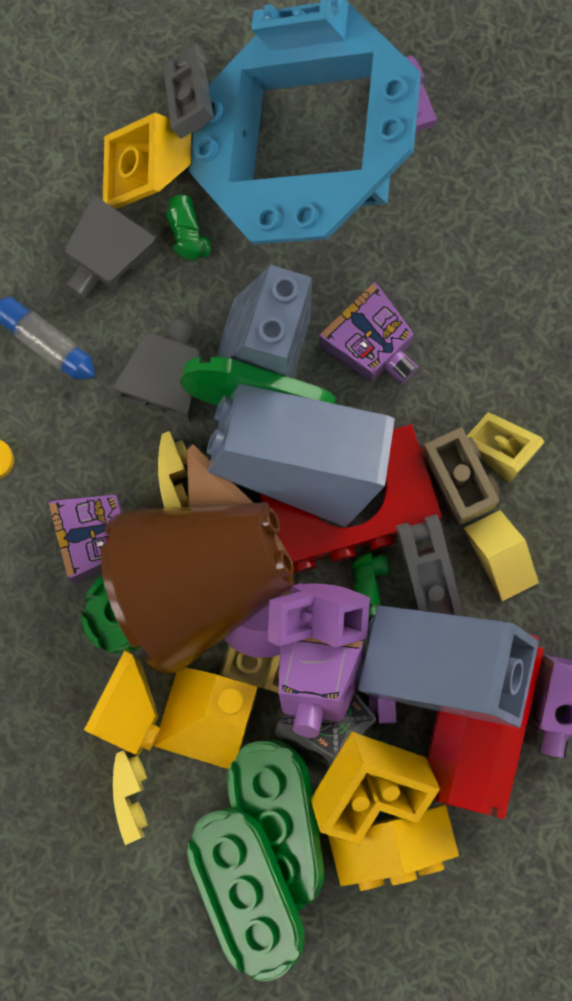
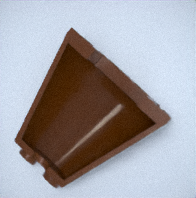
M268 502L127 510L114 515L104 529L105 533L109 535L108 544L101 546V567L107 596L113 613L131 646L134 648L141 645L148 654L145 662L163 673H175L183 670L269 605L270 599L278 598L295 585L292 578L294 573L292 559L286 550L279 551L275 541V534L280 531V523L274 510L269 508Z

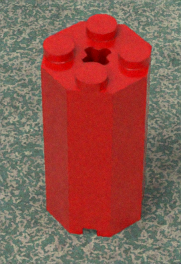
M537 648L520 728L437 711L426 754L428 763L440 788L433 801L487 815L491 813L492 817L505 819L542 661L543 648Z

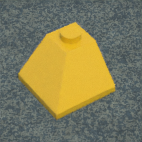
M153 113L104 136L103 201L114 209H118L161 191L191 165V133L180 139L171 129L170 118Z
M124 651L84 731L135 755H140L143 748L148 751L151 750L161 728L155 725L159 716L142 663L134 655Z
M187 667L176 672L160 724L161 730L154 747L229 769L231 762L235 761L236 756L239 754L238 752L241 750L259 690L258 687Z

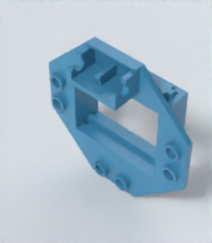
M321 0L320 3L275 9L272 4L264 5V10L253 11L251 30L256 35L208 85L214 119L207 122L200 130L193 131L189 172L253 244L329 239L360 206L388 203L390 176L414 153L421 73L347 0ZM371 77L362 170L253 180L264 90Z

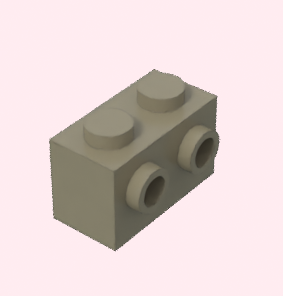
M462 427L424 444L421 452L426 468L456 527L495 509L500 502L498 498L500 496L499 488L492 475L485 473L479 461L481 454L478 446L472 437L466 436Z

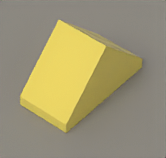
M489 412L467 435V437H472L477 444L481 459L508 483L515 478L544 444L542 437Z
M501 510L463 528L501 602L539 583L526 540Z

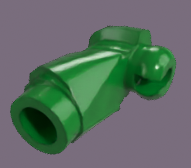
M186 195L171 197L166 218L176 242L173 246L174 252L178 256L190 261H195L198 257L206 258L211 252V241L207 236L198 235L199 227L192 198Z
M373 552L363 554L350 567L355 573L353 591L370 597L368 621L376 615L377 606H381L377 577L388 576L391 572L388 556L385 554L374 556Z

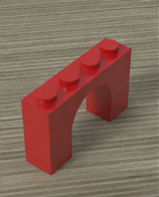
M413 424L393 429L384 487V503L373 518L361 525L347 528L332 526L320 520L314 514L259 493L261 502H268L269 508H272L278 517L280 531L277 535L292 559L294 566L293 574L316 568L314 561L331 557L332 563L347 560L356 556L354 549L367 545L371 546L372 551L390 547L395 544L394 537H397L396 525L407 522L410 526L424 522V517L437 514L440 522L442 520V514Z

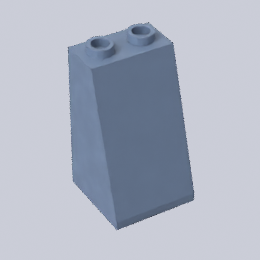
M269 265L234 298L216 356L235 359L293 378L310 325L312 277Z
M239 384L229 398L224 396L221 399L214 417L215 420L219 421V426L213 432L207 446V453L212 455L208 469L209 473L344 527L385 487L395 418L244 384Z
M377 606L376 615L370 620L368 625L367 637L369 644L366 657L361 661L357 672L358 691L380 699L516 728L521 727L539 643L537 639L514 623Z

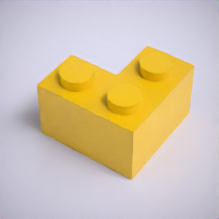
M351 732L311 797V803L321 833L359 845L380 811L419 823L440 788L426 757Z
M446 805L428 808L419 823L400 817L373 822L359 845L328 835L340 886L358 883L360 891L385 885L384 879L390 878L391 885L414 881L417 879L416 871L419 872V876L444 870V861L459 856Z

